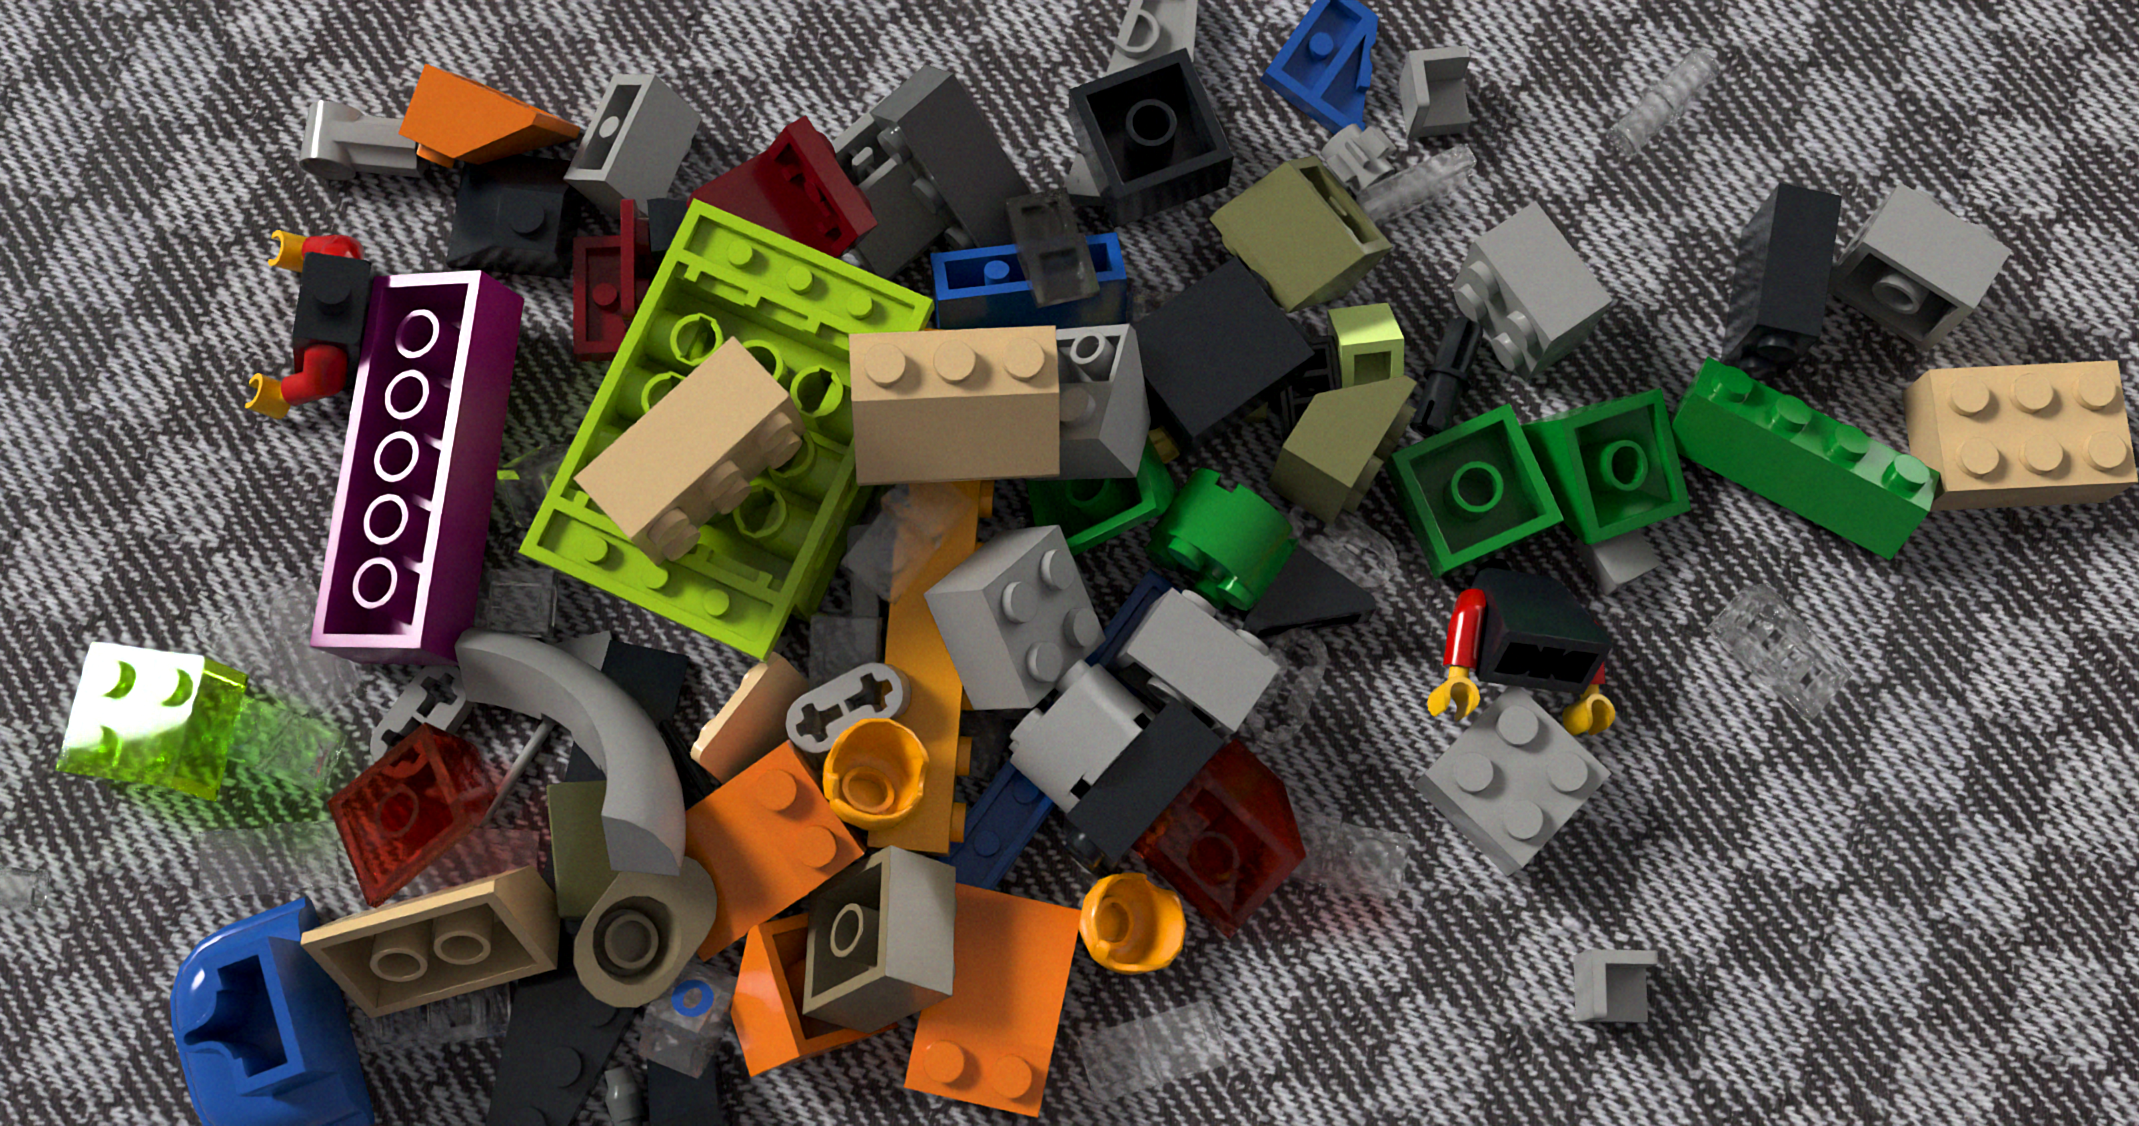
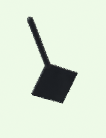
M610 640L601 672L616 681L637 700L652 719L657 730L662 732L703 798L707 797L715 790L697 762L691 758L690 751L672 725L690 656Z

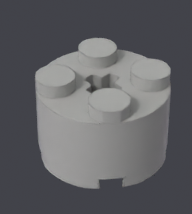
M1082 659L1074 664L1056 685L1055 689L1058 693L1053 699L1055 704L1046 714L1037 707L1034 708L1010 735L1013 742L1009 749L1014 753L1010 763L1066 814L1080 801L1075 794L1077 793L1082 798L1131 745V742L1157 716L1099 663L1090 667Z

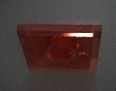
M424 722L327 802V805L367 905L377 909L475 830L496 798L497 791L476 745Z
M1234 738L1201 769L1133 849L1228 939L1239 930L1307 856L1284 782L1237 738Z

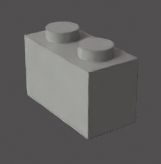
M614 74L565 174L564 180L612 219H620L621 199H635L641 217H648L647 200L667 198V191L682 159L690 150L692 138L702 116L655 74Z

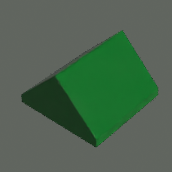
M1147 434L1137 477L1026 481L1035 527L1060 525L1072 557L1163 514L1178 493L1149 434Z

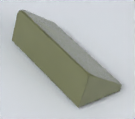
M607 780L548 784L546 786L558 914L561 919L568 922L584 920L621 872L611 870L601 818L606 797Z

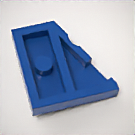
M1316 0L1264 72L1260 81L1334 135L1354 123L1364 131L1366 122H1362L1365 94L1370 88L1373 65L1370 61V53L1376 41L1378 15L1357 0Z

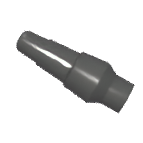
M631 1064L604 1071L608 1086L605 1101L614 1126H643L641 1115L644 1114L643 1094L641 1087L634 1081Z

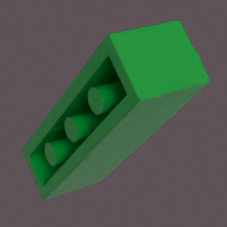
M1708 356L1676 404L1669 421L1677 453L1888 560L1893 558L1930 512L1940 472L1926 466L1918 458L1902 454L1866 436L1860 429L1851 425H1844L1808 407L1802 400L1794 396L1784 395L1750 378L1744 371L1736 367L1726 366Z

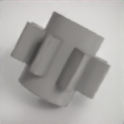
M1354 123L1334 135L1323 147L1321 155L1329 164L1327 169L1350 195L1353 192L1361 201L1375 194L1392 178L1395 169L1387 161V158L1397 148L1379 127L1374 130L1372 126H1369L1362 131Z

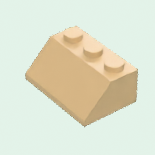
M1056 326L849 334L857 486L1059 477V377Z
M529 865L345 916L302 933L300 945L371 1019L557 969L561 918L558 914L557 896L536 869Z

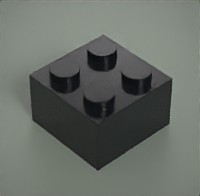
M1187 48L1069 89L1068 122L1113 228L1228 187L1234 155Z

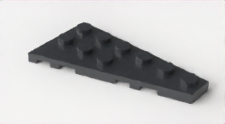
M573 741L564 783L607 780L603 770H599L589 755ZM680 782L685 811H687L704 798L700 792ZM550 841L542 878L556 895L552 843ZM563 919L560 920L557 969L523 977L518 980L485 1126H573L642 1005L639 1007H613L595 999L581 984L574 965V941L584 920L571 922Z

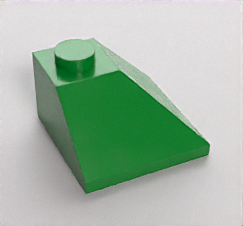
M1661 388L1566 410L1520 425L1562 514L1563 522L1584 545L1595 544L1692 510Z

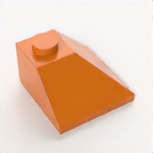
M425 63L398 134L420 143L416 152L417 155L452 169L455 159L479 165L577 139L581 127L478 81Z
M809 912L757 924L749 928L730 1013L750 1077L809 1060L899 1027L896 1021L868 1034L803 1015Z

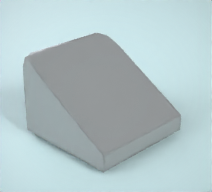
M1638 529L1595 544L1584 545L1579 538L1572 544L1606 597L1661 565Z

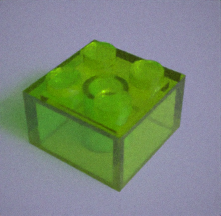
M91 642L55 770L102 785L216 802L250 675L207 657Z

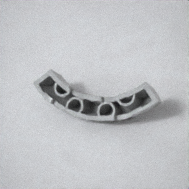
M470 627L463 631L454 647L467 701L513 709L540 720L545 716L551 717L571 731L575 743L589 755L599 770H603L607 778V789L601 818L611 870L680 876L686 848V814L682 786L674 761L654 722L637 700L616 681L594 666L557 647L532 638L503 631Z

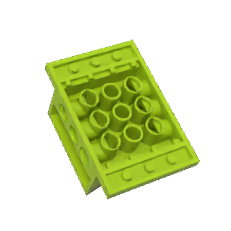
M694 198L518 552L530 560L767 664L790 614L812 625L848 548L846 530H849V526L859 525L877 486H857L849 334L924 331L935 308L933 299ZM734 336L790 394L807 431L800 437L803 441L802 445L791 459L776 469H772L770 466L766 467L749 483L752 486V490L738 507L725 515H721L718 511L698 529L701 536L686 554L675 561H670L666 558L661 564L656 566L573 478L726 341Z

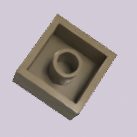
M890 845L835 874L812 890L809 903L803 1015L870 1034L953 996V982L956 973L954 962V922L957 913V900L955 897L956 867Z

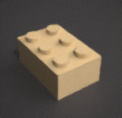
M732 336L573 479L626 536L658 566L666 558L670 561H675L686 554L701 536L698 529L718 511L721 515H725L738 507L752 490V486L749 483L766 467L770 466L772 469H776L791 459L801 447L803 441L800 437L807 429L790 394Z
M2118 360L1929 369L1902 392L1910 454L1921 460L1926 466L1940 472L1930 511L2104 503L2138 483Z

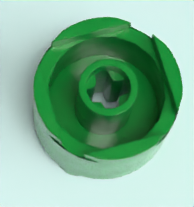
M1197 468L1189 476L1174 497V500L1150 531L1151 541L1145 547V552L1162 567L1173 572L1179 568L1196 581L1192 587L1193 592L1204 598L1213 607L1223 610L1229 602L1235 607L1247 611L1261 600L1300 544L1299 538L1287 539L1294 528L1281 513L1259 495L1240 483L1233 492H1229L1215 485L1222 474L1206 468Z

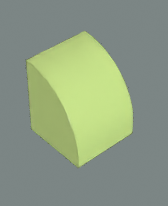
M1388 303L1327 310L1328 335H1333L1335 339L1342 389L1404 376V337Z

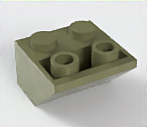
M1316 155L1284 162L1218 209L1210 218V221L1222 234V242L1232 255L1237 256L1238 259L1245 261L1251 270L1258 272L1264 278L1271 290L1272 301L1275 305L1284 308L1288 314L1346 296L1393 248L1392 244Z
M1401 376L1316 394L1284 443L1267 488L1330 526L1333 525L1343 508L1354 514L1374 482L1373 480L1383 463H1386L1417 410L1407 404L1417 382L1408 376Z

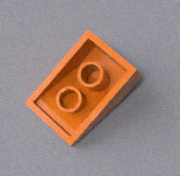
M791 739L785 741L685 811L686 848L684 855L697 860L712 878L718 896L716 919L706 939L697 949V954L703 962L710 959L749 932V928L766 922L864 855L868 849L867 841L855 825L842 821L830 808L829 800L824 796L823 778L805 752L795 746Z
M956 882L957 913L954 922V962L956 973L953 982V996L921 1010L903 1088L1038 1118L1082 910Z

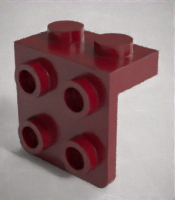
M806 115L785 126L766 151L694 190L687 199L688 209L693 199H698L836 259L852 251L878 225L872 215V207L867 196L859 187L852 185L836 161V153L830 140L822 132L816 131Z
M621 199V235L573 237V354L577 362L614 360L651 286L652 279H654L658 271L651 251L649 218L641 217L635 199Z

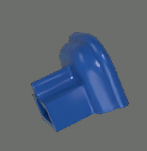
M308 896L224 926L199 941L179 967L170 994L172 1031L192 1105L203 1126H372L375 1123L374 1111L359 1063L360 1057L339 985L300 945L302 933L320 927L316 909Z

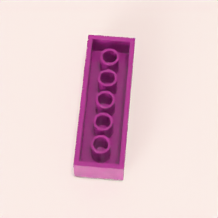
M482 270L374 276L309 647L358 664L459 666L454 646L462 632L473 627L525 299Z

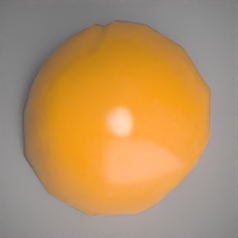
M889 718L861 719L840 734L825 760L823 772L824 796L829 800L830 808L842 821L865 830L894 828L915 811V806L919 804L924 796L925 775L930 763L928 752L912 729Z
M1123 872L1122 874L1107 876L1096 882L1085 896L1078 928L1091 957L1098 964L1119 974L1135 975L1167 968L1182 951L1187 923L1181 900L1176 892L1152 884L1147 880L1146 874Z

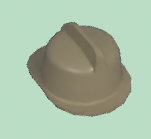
M684 855L680 876L621 871L589 912L574 941V965L581 984L595 999L613 1007H639L656 1000L673 984L679 973L706 939L716 919L718 896L711 876L697 860Z

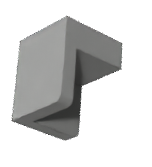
M1469 46L1409 51L1398 83L1407 138L1467 132L1470 125V116L1463 77L1471 59Z
M1591 949L1573 955L1576 1022H1648L1646 968L1658 965V951Z

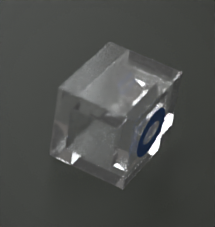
M690 959L673 984L656 1000H653L647 1008L637 1054L693 1078L700 1079L732 1022L730 1011L738 978L724 973L715 966L702 964Z

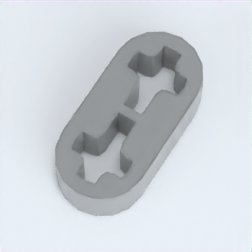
M872 662L861 665L794 701L787 712L786 729L788 736L795 746L805 752H830L840 734L861 719L889 718L895 721L903 715L911 700L912 690L909 679L902 670L891 664ZM872 676L877 682L890 681L893 691L885 696L886 709L883 710L879 704H868L857 709L854 700L872 690L869 681ZM813 707L818 711H834L841 708L844 716L830 722L826 726V733L828 735L826 739L821 734H809L807 732L806 724L814 719L811 710Z
M428 665L415 675L378 724L371 737L370 751L373 760L380 768L400 778H412L422 774L432 765L470 714L475 702L467 701L461 672L458 667L452 665ZM455 679L451 690L457 695L456 700L450 706L443 702L438 703L426 718V714L436 701L434 695L430 693L432 686L436 682L446 686ZM421 722L422 725L411 739V743L417 748L415 755L411 759L400 755L393 762L392 760L397 751L390 745L392 739L397 734L408 738Z

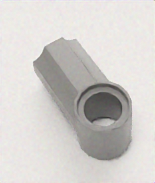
M318 101L309 106L299 165L303 170L312 175L330 180H350L356 176V172L422 178L425 170L429 169L430 161L416 154L420 143L398 134L403 119L365 116L362 112L351 106L332 101Z

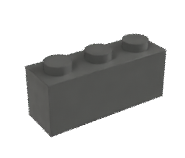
M925 64L869 112L882 130L877 135L880 145L897 164L906 165L916 180L911 184L913 193L930 212L934 214L938 212L948 227L943 233L944 237L954 251L1024 243L1049 221L954 73Z

